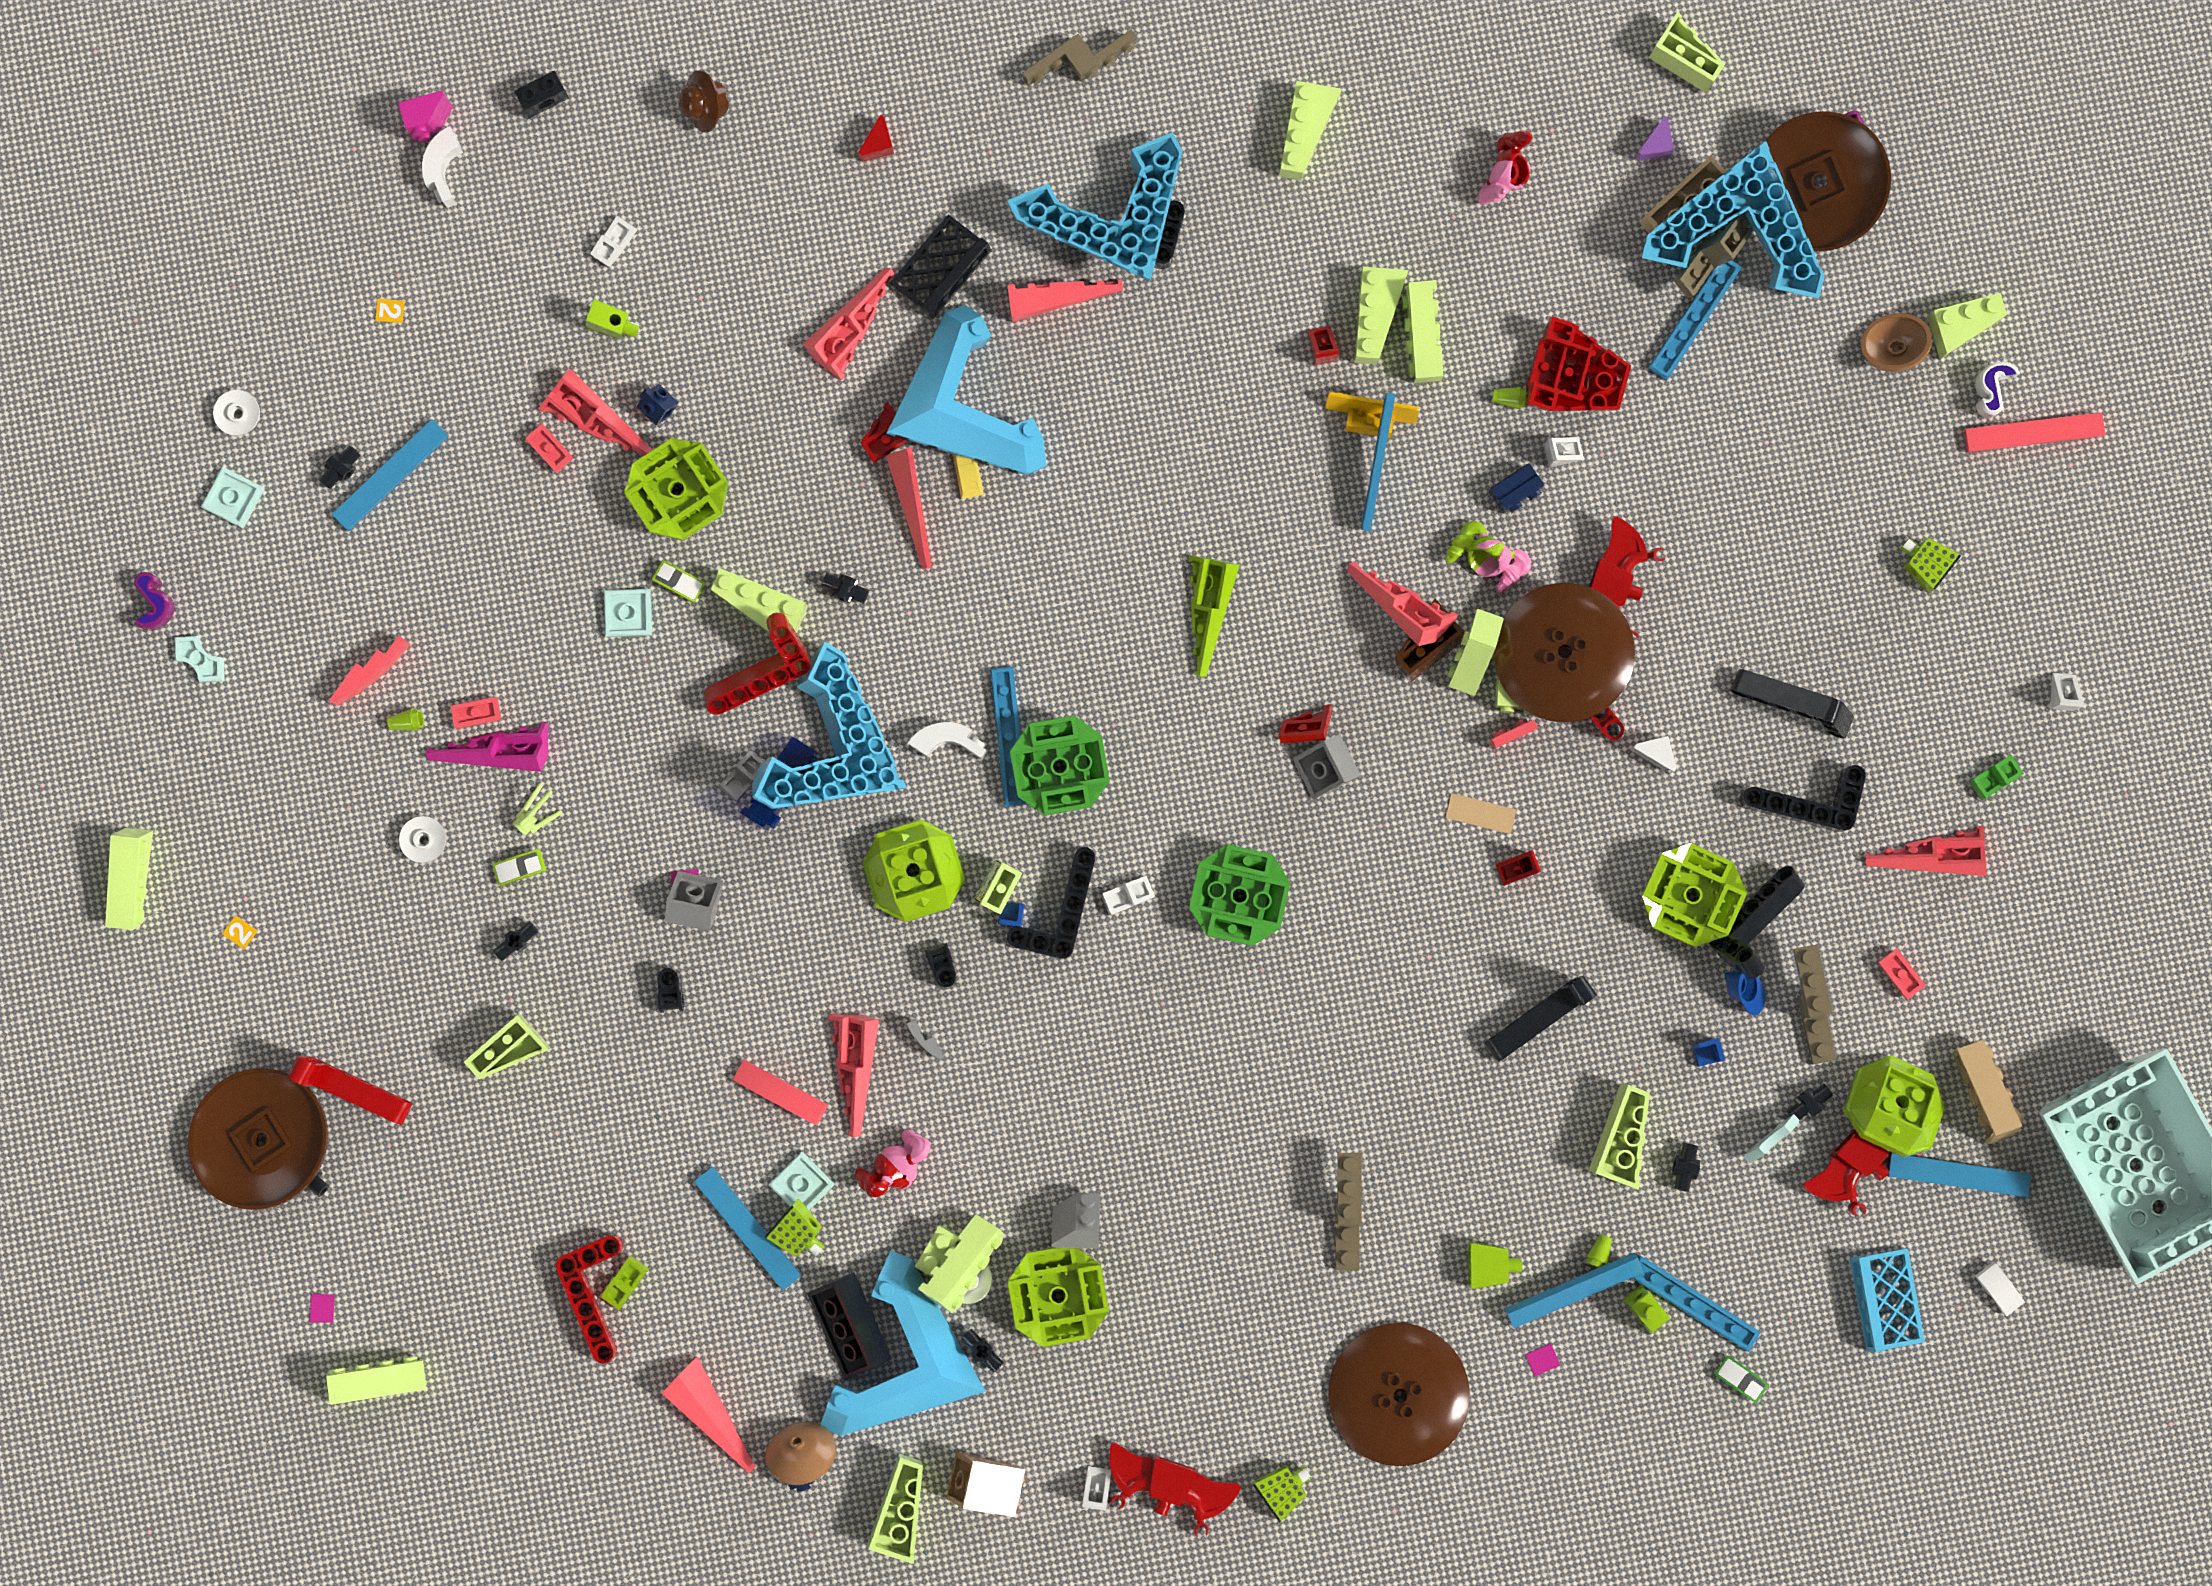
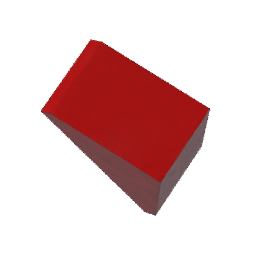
M881 114L858 152L859 160L862 162L894 154L885 117Z
M1331 327L1308 330L1314 365L1336 362L1339 356V349Z
M1533 850L1495 864L1503 886L1541 872Z

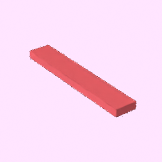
M2102 413L1964 430L1967 453L2103 437L2106 435Z

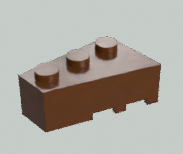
M1435 598L1432 603L1435 602V603L1439 604V605H1440L1439 609L1442 610V611H1444V612H1446V613H1448V612L1443 608V606L1438 602V600ZM1454 622L1435 642L1418 646L1408 637L1395 657L1396 665L1412 682L1460 645L1464 631Z

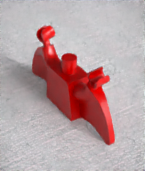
M1614 516L1611 522L1609 546L1602 556L1604 559L1598 558L1589 587L1608 597L1618 608L1625 605L1627 598L1640 601L1643 588L1632 585L1634 575L1631 572L1638 563L1647 562V559L1655 562L1664 561L1665 558H1657L1656 553L1658 550L1665 549L1653 548L1650 552H1647L1644 541L1636 529L1622 518ZM1631 629L1632 634L1639 638V635Z
M1896 1101L1897 1105L1902 1108V1105ZM1854 1129L1829 1154L1832 1158L1826 1168L1818 1175L1804 1182L1802 1187L1812 1195L1824 1200H1850L1851 1203L1848 1206V1211L1857 1217L1855 1210L1858 1206L1862 1213H1866L1865 1205L1858 1202L1856 1198L1858 1197L1856 1184L1859 1178L1867 1177L1872 1173L1881 1181L1889 1174V1171L1881 1163L1888 1156V1151L1861 1138Z
M1116 1442L1110 1444L1109 1461L1111 1473L1115 1483L1122 1491L1120 1495L1113 1496L1109 1504H1112L1116 1498L1121 1501V1505L1116 1510L1122 1509L1125 1506V1499L1127 1497L1130 1498L1135 1492L1148 1491L1149 1496L1157 1499L1154 1509L1155 1513L1167 1516L1171 1504L1181 1506L1184 1503L1192 1509L1194 1520H1197V1525L1194 1528L1195 1536L1198 1537L1197 1529L1199 1527L1205 1528L1207 1536L1208 1527L1204 1524V1519L1212 1518L1223 1512L1235 1500L1241 1490V1485L1238 1483L1210 1480L1202 1474H1198V1469L1157 1455H1155L1153 1462V1457L1133 1454Z

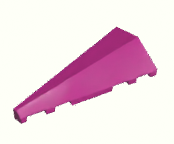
M541 722L540 727L527 729L526 726L519 727L520 731L505 734L504 731L474 737L469 739V743L456 745L452 742L448 743L447 748L433 750L430 747L426 751V756L431 761L541 772L548 758L547 722Z

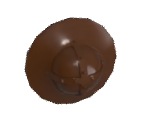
M694 71L689 76L686 87L681 90L678 107L684 115L690 118L696 129L702 133L711 132L716 127L718 119L722 118L728 110L729 101L725 93L726 88L722 83L714 82L705 71Z

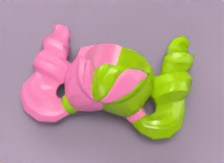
M1474 520L1465 523L1459 535H1456L1451 541L1452 546L1447 549V557H1445L1446 563H1453L1467 550L1469 565L1478 575L1491 577L1502 573L1499 584L1496 585L1497 593L1501 595L1504 591L1512 588V585H1515L1520 580V576L1527 574L1531 568V560L1526 552L1521 549L1510 550L1499 540L1488 536L1483 524ZM1474 535H1478L1479 539L1474 541Z

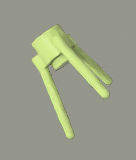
M542 783L538 784L522 810L516 815L517 819L513 822L514 826L524 835H527L530 831L534 834L539 828L562 814V811L559 810L535 824L537 819L534 814L552 794V791L549 790L530 811H527L543 787Z

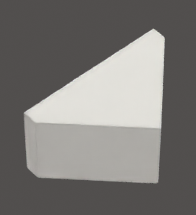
M1579 437L1550 438L1544 444L1549 468L1584 459Z
M2053 673L2050 709L2074 711L2082 708L2084 702L2076 675Z
M1668 736L1632 746L1631 751L1669 774L1676 770Z
M1088 1466L1082 1507L1106 1511L1111 1470Z

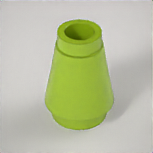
M1521 387L1494 389L1493 403L1515 409L1525 408L1527 389H1521Z
M412 708L388 717L387 724L390 730L418 731L419 728L424 726V717L420 709Z
M1599 1234L1585 1257L1587 1259L1585 1264L1593 1269L1608 1264L1613 1239Z

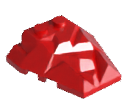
M1552 316L1545 327L1543 337L1540 338L1537 344L1526 384V389L1528 390L1526 396L1527 405L1545 411L1620 410L1631 365L1611 350L1601 347L1592 336L1588 337L1578 330L1579 327L1576 324Z

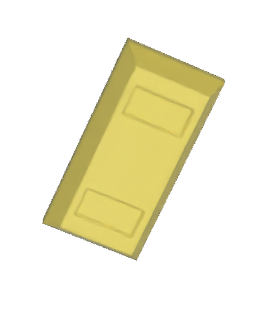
M953 454L961 499L984 495L977 459L973 460Z

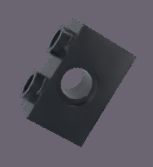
M555 70L514 90L529 119L569 99Z

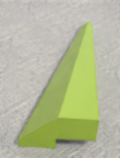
M1189 555V562L1192 563L1193 576H1190V583L1193 584L1194 598L1191 599L1192 634L1196 635V648H1193V655L1197 656V671H1194V675L1206 677L1240 565Z

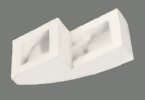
M616 216L606 234L601 235L590 254L610 267L628 245L637 228L621 217Z
M1147 876L1102 893L1101 897L1109 916L1150 900L1155 895Z
M1992 1262L1975 1275L1985 1292L1992 1297L2005 1316H2008L2025 1302L1995 1262Z

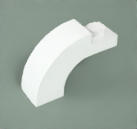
M450 126L440 131L431 140L425 150L422 161V175L425 185L430 191L434 190L438 202H443L447 208L456 204L446 183V168L453 158L463 153L458 139Z
M952 722L929 725L918 731L908 742L910 747L927 758L936 748L944 744L959 745L981 760L987 753L983 742L975 737L972 740L969 739L973 733L972 729Z

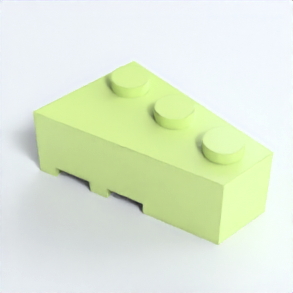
M1677 11L1653 49L1649 59L1707 94L1725 63L1707 43L1704 44L1696 36L1697 32L1692 27H1688L1681 19L1682 15Z
M2001 293L1937 309L1927 316L1940 360L2007 315Z
M1477 609L1469 631H1465L1461 641L1463 647H1458L1454 658L1457 661L1456 665L1452 663L1447 675L1451 678L1450 688L1475 696L1496 648L1504 618Z
M518 1013L467 1057L464 1063L480 1080L530 1057L546 1052L550 1049V1046L528 1021Z

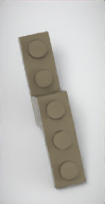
M1130 29L1094 55L1081 36L1077 34L1023 72V80L1028 87L1033 83L1037 85L1045 79L1047 73L1059 70L1064 65V61L1067 62L1081 82L1085 79L1091 80L1098 74L1099 69L1104 66L1109 67L1115 63L1116 57L1122 53L1128 54L1135 48L1137 36Z
M1744 213L1733 218L1724 231L1705 238L1688 261L1687 267L1683 268L1675 279V284L1687 299L1696 294L1714 267L1729 262L1736 257L1754 231Z
M1818 944L1793 949L1803 994L1798 995L1797 1000L1811 1064L1834 1061L1836 1056L1827 1014H1832L1833 1012Z
M1337 1153L1335 1270L1360 1271L1359 1224H1362V1153Z

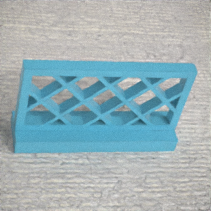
M1904 1248L1850 1257L1866 1351L1881 1352L1886 1349L1924 1343V1334L1908 1249ZM1896 1255H1902L1903 1265L1900 1270L1890 1264ZM1878 1259L1884 1264L1878 1274L1871 1270L1870 1260ZM1887 1268L1896 1273L1891 1284L1881 1278ZM1901 1277L1907 1281L1908 1286L1904 1294L1895 1288ZM1879 1281L1888 1287L1882 1298L1875 1293V1286ZM1892 1291L1901 1297L1895 1308L1886 1302ZM1904 1301L1911 1304L1912 1311L1908 1317L1899 1312ZM1883 1305L1892 1310L1886 1321L1880 1318L1879 1310ZM1896 1314L1905 1320L1899 1331L1890 1325ZM1909 1324L1915 1328L1917 1338L1908 1339L1903 1335ZM1888 1328L1896 1336L1891 1343L1885 1344L1883 1334Z

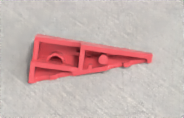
M885 267L803 343L812 358L840 380L845 377L846 374L843 372L848 362L853 360V352L858 342L863 340L877 311L875 307L880 297H884L886 293L884 289L890 277L895 275L891 268Z
M1099 280L1096 281V284L1084 285L1083 281L1053 282L1036 286L1034 283L1027 284V287L1015 288L1014 284L1008 285L1012 322L1123 291L1122 280L1112 282Z
M571 369L565 373L538 408L542 412L549 411L557 415V419L561 421L566 419L578 425V429L604 441H614L622 445V449L626 451L633 450L644 456L653 450Z
M912 447L905 448L887 455L886 459L922 569H930L932 566Z
M1349 563L1347 572L1418 646L1435 642L1456 621L1458 615L1452 611L1448 614L1439 609V604L1434 602L1430 605L1423 601L1419 594L1392 580L1385 582L1377 578L1376 572L1370 571L1367 573L1358 567V563Z
M1977 826L1975 831L1964 833L1963 830L1956 831L1954 836L1946 838L1936 836L1908 843L1902 849L1893 850L1892 847L1887 848L1884 853L1873 856L1867 853L1866 866L1986 876L1984 826Z
M828 1014L829 1021H833L835 1032L831 1036L832 1042L837 1044L838 1058H835L840 1090L841 1094H845L847 1103L844 1113L849 1116L851 1130L848 1131V1136H861L879 1019L866 1015Z
M696 1357L662 1394L750 1473L756 1466L752 1462L744 1443L741 1441L700 1359Z

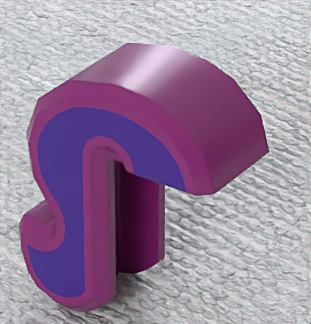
M149 572L139 573L135 577L134 586L152 607V610L144 614L134 624L144 630H158L165 626L173 617L175 610L173 599L168 594L157 590L158 587L162 586V581L157 576Z

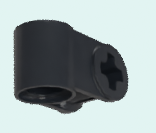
M947 942L943 943L942 947L930 951L926 949L925 954L937 984L943 989L953 988L957 984L958 978ZM944 972H950L953 975L951 983H941L940 977Z
M665 968L659 972L657 978L659 1012L664 1013L665 1010L675 1009L684 1011L681 974L675 968ZM667 972H672L675 976V981L672 985L664 982V975ZM676 1000L673 1003H667L666 1001Z

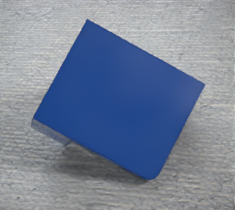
M1007 902L999 916L998 925L1022 927L1025 904Z
M1719 1038L1692 1044L1698 1067L1725 1061Z

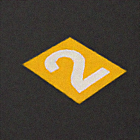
M377 299L375 321L403 323L405 301Z
M235 915L222 935L245 950L258 931Z

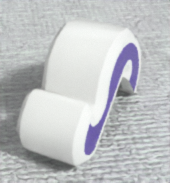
M1996 362L1986 366L1976 376V392L1983 398L1976 404L1979 415L1990 419L2002 411L2004 407L1999 381L2017 377L2020 372L2016 366L2009 362Z

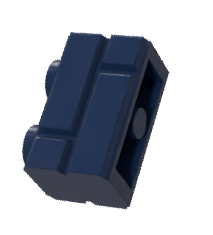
M1527 463L1491 487L1489 494L1497 503L1502 513L1510 511L1512 514L1523 506L1521 502L1527 498L1532 501L1541 495L1542 492L1540 490L1544 487V483L1536 474L1531 464Z

